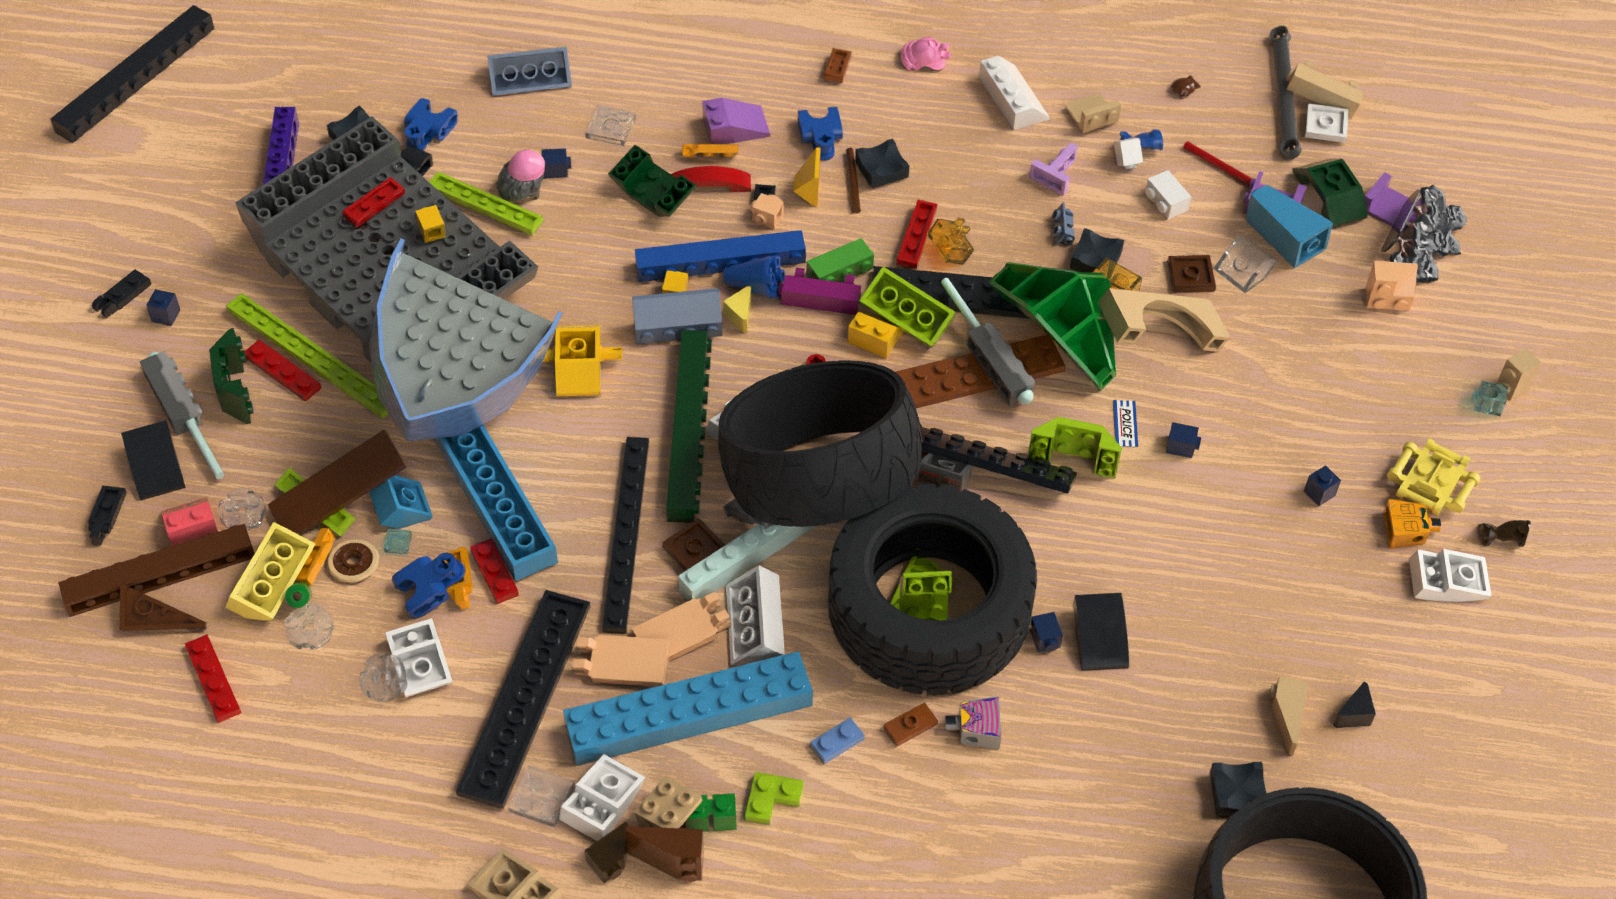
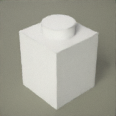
M1139 138L1114 141L1117 166L1131 169L1136 168L1137 163L1143 162Z

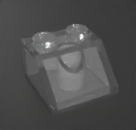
M1238 234L1213 269L1242 292L1247 293L1266 279L1278 261L1250 239Z

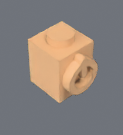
M761 193L758 199L752 202L750 207L752 221L775 229L784 216V201H781L775 195Z

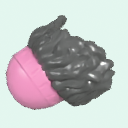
M524 149L518 151L510 161L504 164L503 169L498 175V181L495 185L497 186L496 189L499 196L508 202L521 201L528 196H534L538 199L541 182L544 177V158L533 150Z

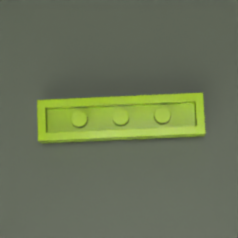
M288 468L276 482L275 486L286 493L305 479L291 468ZM341 509L322 523L342 537L356 519L347 511Z

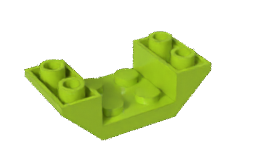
M1057 417L1032 429L1028 456L1032 460L1038 461L1042 459L1050 462L1053 450L1063 454L1096 459L1093 474L1116 478L1122 447L1102 425Z
M952 572L903 573L900 577L899 610L919 619L947 620L948 593H951Z

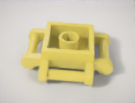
M1430 438L1423 450L1419 449L1413 442H1406L1395 466L1390 468L1387 473L1389 480L1401 485L1396 496L1401 499L1404 497L1417 504H1423L1436 516H1439L1444 507L1457 513L1462 512L1471 490L1480 481V476L1477 473L1465 471L1471 458L1466 455L1463 457L1435 444V441ZM1410 457L1416 459V462L1408 475L1405 476L1402 474V470ZM1459 481L1464 482L1465 484L1457 498H1451L1450 496Z

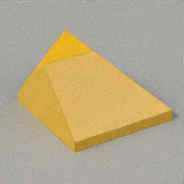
M816 148L794 176L793 191L812 206H818L820 148Z

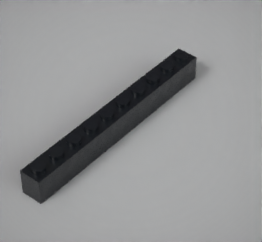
M195 5L191 6L50 118L55 133L71 143L82 137L93 126L98 124V122L214 30L211 14Z

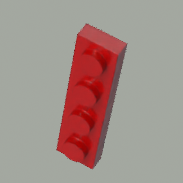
M917 200L897 257L896 265L917 269L937 212L938 204Z
M257 340L245 350L246 359L305 402L321 389L320 382L262 341Z
M208 634L184 643L218 723L241 714L240 707Z

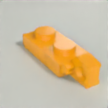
M683 144L682 156L693 158L697 153H702V157H714V153H722V157H734V153H739V145Z
M329 528L320 529L316 539L313 541L315 546L294 583L313 584L336 537Z
M463 546L446 552L452 554L456 560L465 566L463 578L447 588L451 599H455L456 605H459L461 610L470 607L468 594L472 593L473 588L468 550Z

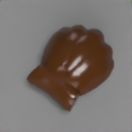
M1191 75L1187 78H1179L1171 85L1172 91L1180 96H1188L1195 89L1201 88L1200 84Z

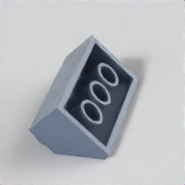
M567 46L487 55L493 96L572 86Z
M719 288L632 296L636 344L681 340L682 330L708 331V337L722 336Z

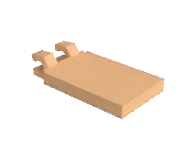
M713 592L704 596L702 600L700 598L691 599L632 628V632L635 637L669 639L671 644L668 662L717 639L716 632L729 627L731 622L726 610L716 613L712 618L709 613L721 607L717 594Z
M599 635V637H595L593 640L591 638L578 637L576 647L579 648V654L591 655V661L574 659L572 668L575 670V675L591 677L592 682L661 686L664 685L671 643L669 639Z

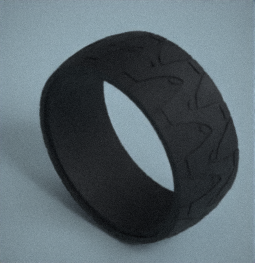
M840 360L812 363L791 368L766 377L749 388L744 389L726 405L720 415L718 448L721 466L729 489L745 513L759 521L773 525L806 527L826 525L861 516L887 504V502L892 501L903 493L919 473L922 436L914 400L899 374L885 366L871 362ZM840 433H859L845 440L821 447L781 451L797 443L817 437Z
M1295 787L1269 792L1253 799L1237 810L1220 826L1201 858L1193 899H1226L1222 882V869L1233 857L1250 846L1281 838L1310 840L1340 851L1360 865L1371 876L1385 899H1427V889L1421 866L1419 867L1420 863L1408 841L1378 811L1342 793L1320 788Z

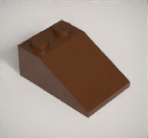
M626 826V841L629 855L675 879H681L685 882L702 880L704 860L703 829Z

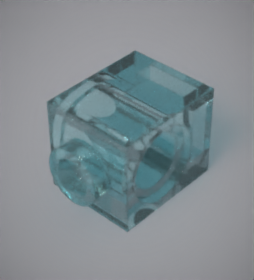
M1481 381L1479 388H1475L1472 394V401L1475 402L1474 411L1501 416L1506 405L1508 386Z

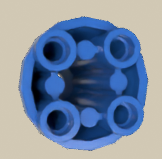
M767 256L731 265L723 271L724 284L740 290L749 286L751 287V293L771 299H778L780 297L778 289L779 284L784 282L785 271L781 270L779 256Z

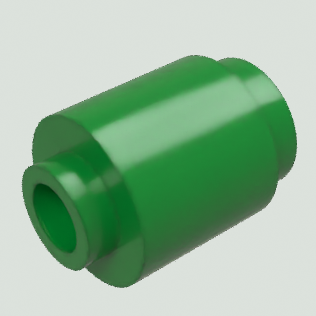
M297 582L287 589L285 599L290 606L300 608L310 601L312 590L306 583ZM294 592L301 593V600L294 597Z

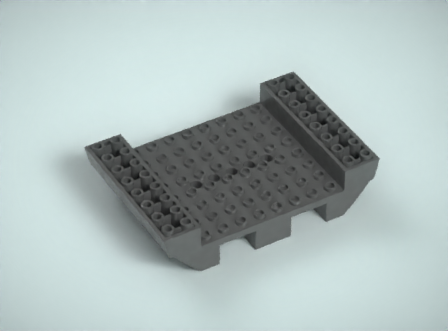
M373 116L235 202L242 222L246 225L268 264L282 278L290 273L294 275L307 288L309 303L336 330L346 325L362 341L364 357L370 362L369 343L376 306L392 256L383 253L388 250L394 252L401 238L405 240L402 253L502 299L507 298L533 280L538 270V266L511 241H508L501 247L409 165L401 157L399 140ZM390 177L405 189L404 195L363 223L361 226H367L363 230L356 228L342 216L344 209ZM436 205L445 225L446 237L425 243L417 225L416 210ZM372 238L380 239L378 242H371L370 240Z

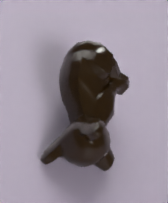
M1511 520L1498 527L1489 523L1479 524V533L1483 539V545L1490 546L1495 539L1503 542L1515 541L1519 547H1524L1531 521Z

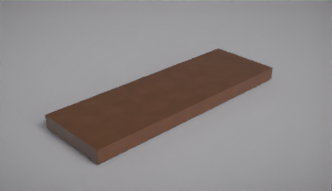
M382 430L270 502L268 506L279 525L301 536L407 467L388 433Z

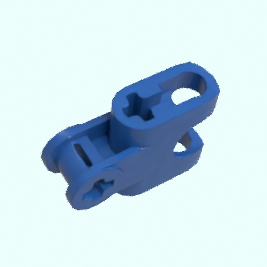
M425 98L419 99L407 113L404 120V126L406 127L404 133L406 138H408L406 147L412 145L424 150L433 138L440 141L444 140L458 123L457 110L447 107L440 113H432L430 100Z
M828 107V114L823 118H814L809 115L808 110H799L798 127L802 143L812 142L814 150L820 148V160H830L835 153V140L843 139L838 107Z
M442 553L434 560H431L428 556L420 557L392 576V582L396 589L406 592L416 587L415 594L405 603V609L409 617L420 618L444 603L449 597L446 589L463 578L465 566L456 560L452 554Z

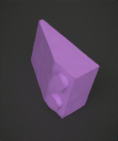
M726 98L702 101L703 121L710 144H729L770 137V131L761 105Z

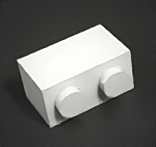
M1169 170L1148 178L1145 189L1146 196L1153 201L1158 210L1167 219L1189 211L1192 197Z

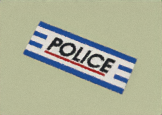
M1114 400L1116 442L1120 446L1138 447L1136 401Z

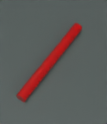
M1189 141L1185 142L1184 149L1250 186L1251 177Z

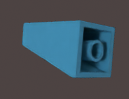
M1269 185L1255 189L1250 195L1246 221L1294 269L1327 249L1333 225L1330 220Z

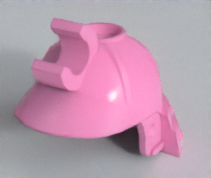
M929 36L909 41L900 50L901 61L908 71L912 68L919 70L923 66L934 70H941L944 68L946 60L950 59L949 44H940Z

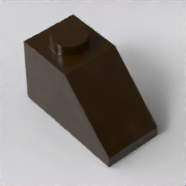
M626 821L585 849L586 862L603 883L610 879H616L625 869L628 851L625 830L626 826H629Z

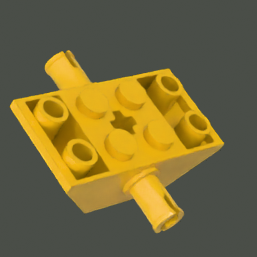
M601 324L558 325L555 333L554 349H548L543 362H554L556 396L601 395V363L603 360H623L622 346L602 347Z

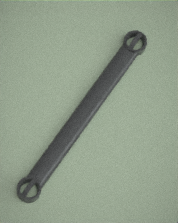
M1277 26L1271 30L1269 36L1273 43L1282 140L1279 150L1283 158L1291 160L1297 158L1302 151L1297 138L1294 95L1292 91L1286 89L1289 83L1286 78L1291 70L1289 52L1291 35L1286 26Z

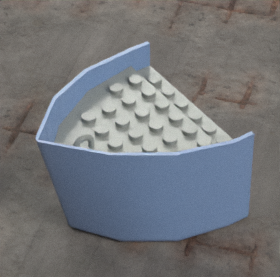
M401 238L390 258L376 306L369 343L377 396L407 441L465 435L508 411L537 374L547 354L562 313L558 311L554 321H549L404 254L402 251L405 240Z

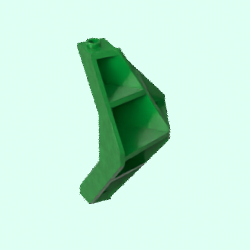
M1008 262L988 282L996 294L1020 309L1055 341L1100 391L1116 377L1114 334L1098 304L1107 290L1111 288L1110 280L1102 273L1076 272Z

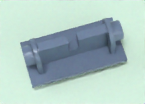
M1062 202L1058 209H1055L1052 213V234L1055 246L1060 241L1066 245H1071L1075 240L1074 229L1072 228L1074 226L1073 212L1070 209H1065V203Z

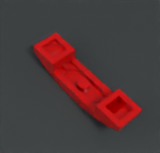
M699 166L679 170L671 174L676 178L681 174L696 184L697 187L731 186V192H751V174L735 168Z

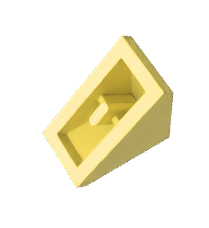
M749 286L723 301L724 316L742 333H747L751 306V287Z

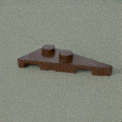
M120 584V631L207 629L206 622L124 584Z

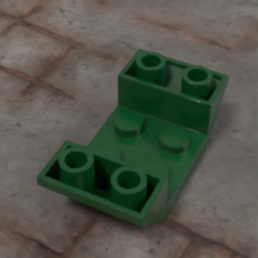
M634 145L608 173L630 198L659 217H670L697 187L696 184L681 174L676 178L653 163L651 155L637 145Z
M1343 158L1325 159L1293 168L1292 172L1300 184L1311 183L1324 202L1321 215L1333 223L1332 228L1367 218L1368 214L1363 188Z
M231 328L209 349L213 384L222 411L246 424H251L250 414H254L252 401H248L250 400L248 387L243 388L241 379L231 381L230 375L243 373V363H247L245 350H240L243 349L241 337H236L234 328Z

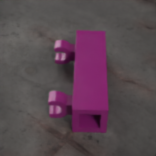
M796 267L795 276L785 275L784 283L779 284L778 295L782 296L781 305L851 315L858 313L861 285H855V275L847 274L845 283L805 278V268Z

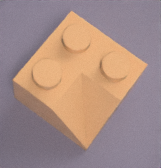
M1374 261L1365 287L1367 308L1409 311L1415 295L1417 264Z

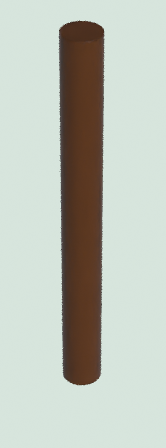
M847 148L846 158L853 213H860L861 207L854 149Z

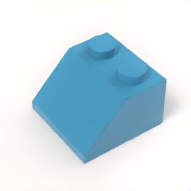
M394 475L369 491L378 520L383 526L401 529L430 520L433 517L421 482Z

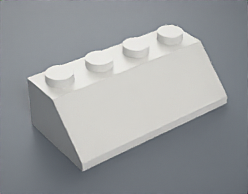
M1000 56L980 62L979 79L1013 131L1049 120V115L1014 64Z
M758 565L726 585L727 612L731 625L728 627L730 662L733 667L785 655L779 575Z

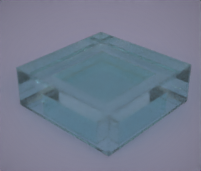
M388 529L384 552L408 554L412 537L411 531Z

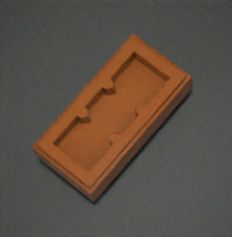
M833 48L823 80L843 83L852 57V51Z
M924 702L885 723L884 730L894 744L899 746L938 725V720Z

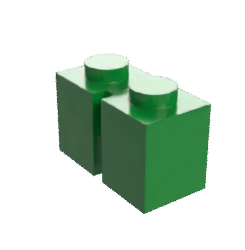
M735 793L712 794V799H707V795H701L702 802L686 820V829H703V832L709 831L708 815H713L714 831L737 830Z

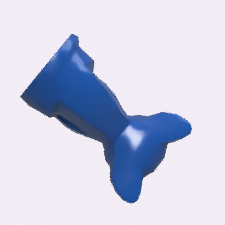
M1152 129L1150 132L1140 133L1134 137L1125 131L1120 132V140L1139 138L1141 148L1159 149L1160 151L1163 149V137L1160 130Z

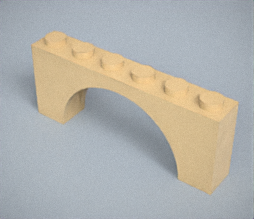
M1109 288L1098 302L1116 341L1119 343L1135 344L1146 330L1143 315H1156L1176 323L1195 339L1203 351L1219 352L1230 339L1210 299Z

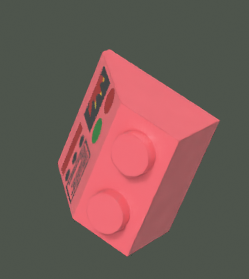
M207 497L162 511V517L172 546L187 540L206 536L209 533L218 532Z

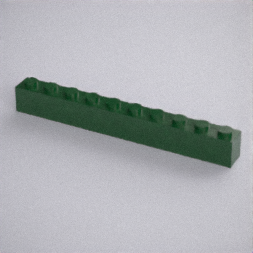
M682 330L666 505L667 522L692 523L695 521V514L700 512V500H696V496L701 495V482H698V477H702L703 463H699V458H704V445L700 444L701 440H705V427H702V422L707 420V409H703V405H708V391H705V387H709V374H706V370H710L711 357H707V353H712V340H708V331Z

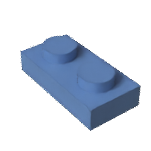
M850 717L812 740L810 747L821 761L826 764L863 741L865 735Z

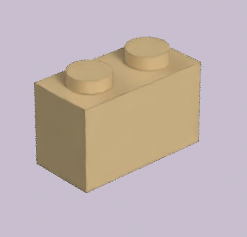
M1525 348L1506 360L1496 387L1511 401L1530 390L1542 362Z

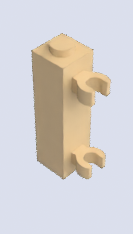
M1308 60L1305 66L1298 63L1295 70H1290L1286 78L1289 81L1287 90L1324 106L1348 109V117L1352 118L1364 94L1363 91L1356 89L1358 82L1350 80L1349 85L1324 75L1313 70L1315 63Z

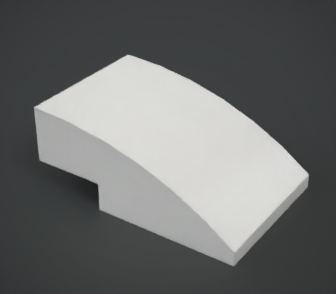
M1418 549L1409 558L1414 598L1431 601L1465 602L1484 600L1491 597L1485 557L1443 549L1439 554Z
M432 618L385 632L405 697L453 683Z
M603 754L576 784L575 792L561 806L559 820L598 841L610 833L619 822L640 790L645 777Z

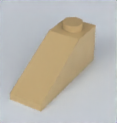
M1279 675L1277 684L1272 683L1269 698H1273L1271 708L1288 755L1293 756L1298 744L1308 682Z

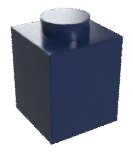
M566 148L541 149L542 157L545 161L543 179L568 177V169H572L571 156L567 157Z
M155 289L146 304L151 321L172 326L180 312L176 294Z
M1172 422L1166 453L1193 458L1194 450H1199L1201 437L1197 436L1199 427Z
M1325 465L1309 475L1304 492L1318 506H1321L1336 496L1341 479Z
M1050 612L1031 616L1029 630L1038 653L1043 651L1052 652L1061 648L1063 634L1055 613Z

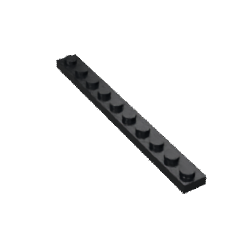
M627 437L602 627L603 633L627 634L649 438Z

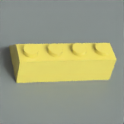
M273 522L231 593L225 608L246 619L272 621L285 599L287 589L293 585L312 552L315 543Z

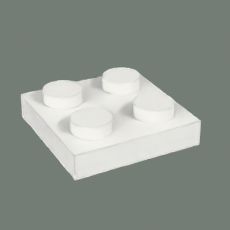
M1308 103L1305 137L1345 143L1347 138L1348 109Z

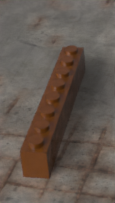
M244 523L216 533H209L197 539L187 540L178 545L165 547L159 551L140 555L124 562H117L105 568L95 569L89 573L70 577L58 582L64 606L69 616L72 617L119 602L120 584H124L141 593H147L251 560L255 553Z

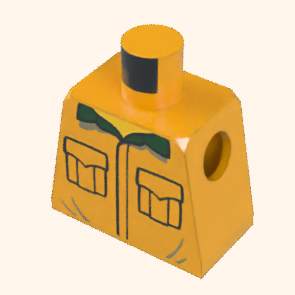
M1388 499L1383 513L1389 548L1423 545L1426 543L1430 532H1440V518H1428L1425 505Z

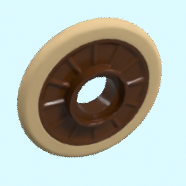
M349 539L339 543L331 550L327 566L330 573L336 579L349 583L359 582L374 573L379 563V554L370 542L362 539ZM351 557L359 558L356 564L347 563V560Z

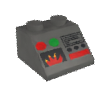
M928 453L921 460L918 473L919 482L935 484L936 488H939L940 485H950L958 487V491L962 492L968 488L973 466Z

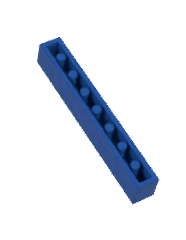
M802 230L634 249L638 282L665 279L667 271L688 273L690 277L722 273L726 267L767 256H779L780 266L806 263V247Z

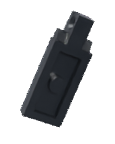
M102 486L88 520V529L91 531L89 538H91L92 544L102 545L105 533L110 534L111 529H113L127 494L125 488Z

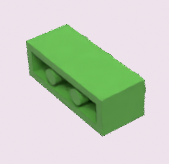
M860 238L806 261V275L812 279L843 282L847 274L857 276L873 269L874 254L863 239Z

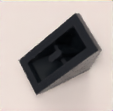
M1366 682L1360 685L1338 712L1333 726L1336 728L1371 726L1376 712L1370 689Z

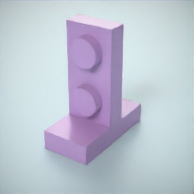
M1070 143L1066 148H1062L1058 157L1055 160H1051L1049 165L1035 159L1031 163L1029 178L1064 196L1068 191L1070 177L1063 173L1076 160L1078 146Z

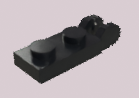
M134 269L103 295H99L93 301L92 308L96 311L101 310V314L107 318L117 310H121L151 285V281L148 277Z

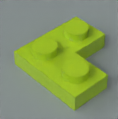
M755 772L745 820L770 825L774 803L799 807L804 780Z

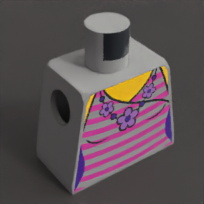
M999 697L962 701L959 707V715H945V730H959L961 744L1000 749L1001 721Z

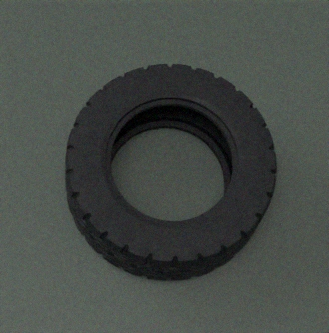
M918 484L916 489H913L910 485L903 493L892 501L887 502V504L861 516L849 519L840 531L832 549L829 569L828 611L831 626L834 629L833 632L845 653L857 666L860 665L861 670L876 680L881 678V683L895 689L904 687L905 692L922 694L923 691H927L928 695L947 694L948 690L952 693L968 690L971 688V685L976 687L991 679L993 675L995 676L1001 672L1021 649L1029 630L1036 593L1037 570L1035 557L1024 532L1018 527L1015 520L1006 511L1001 512V508L989 499L981 500V495L966 489L959 492L958 487L950 485H940L939 488H936L935 484ZM912 557L938 558L953 562L971 573L982 586L986 597L972 611L957 618L924 620L905 614L891 605L880 592L877 582L889 569L899 563L911 560Z

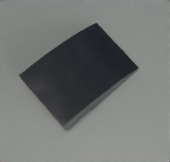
M166 420L121 433L140 501L186 488Z
M1122 593L1075 595L1073 610L1081 670L1129 668L1128 636Z

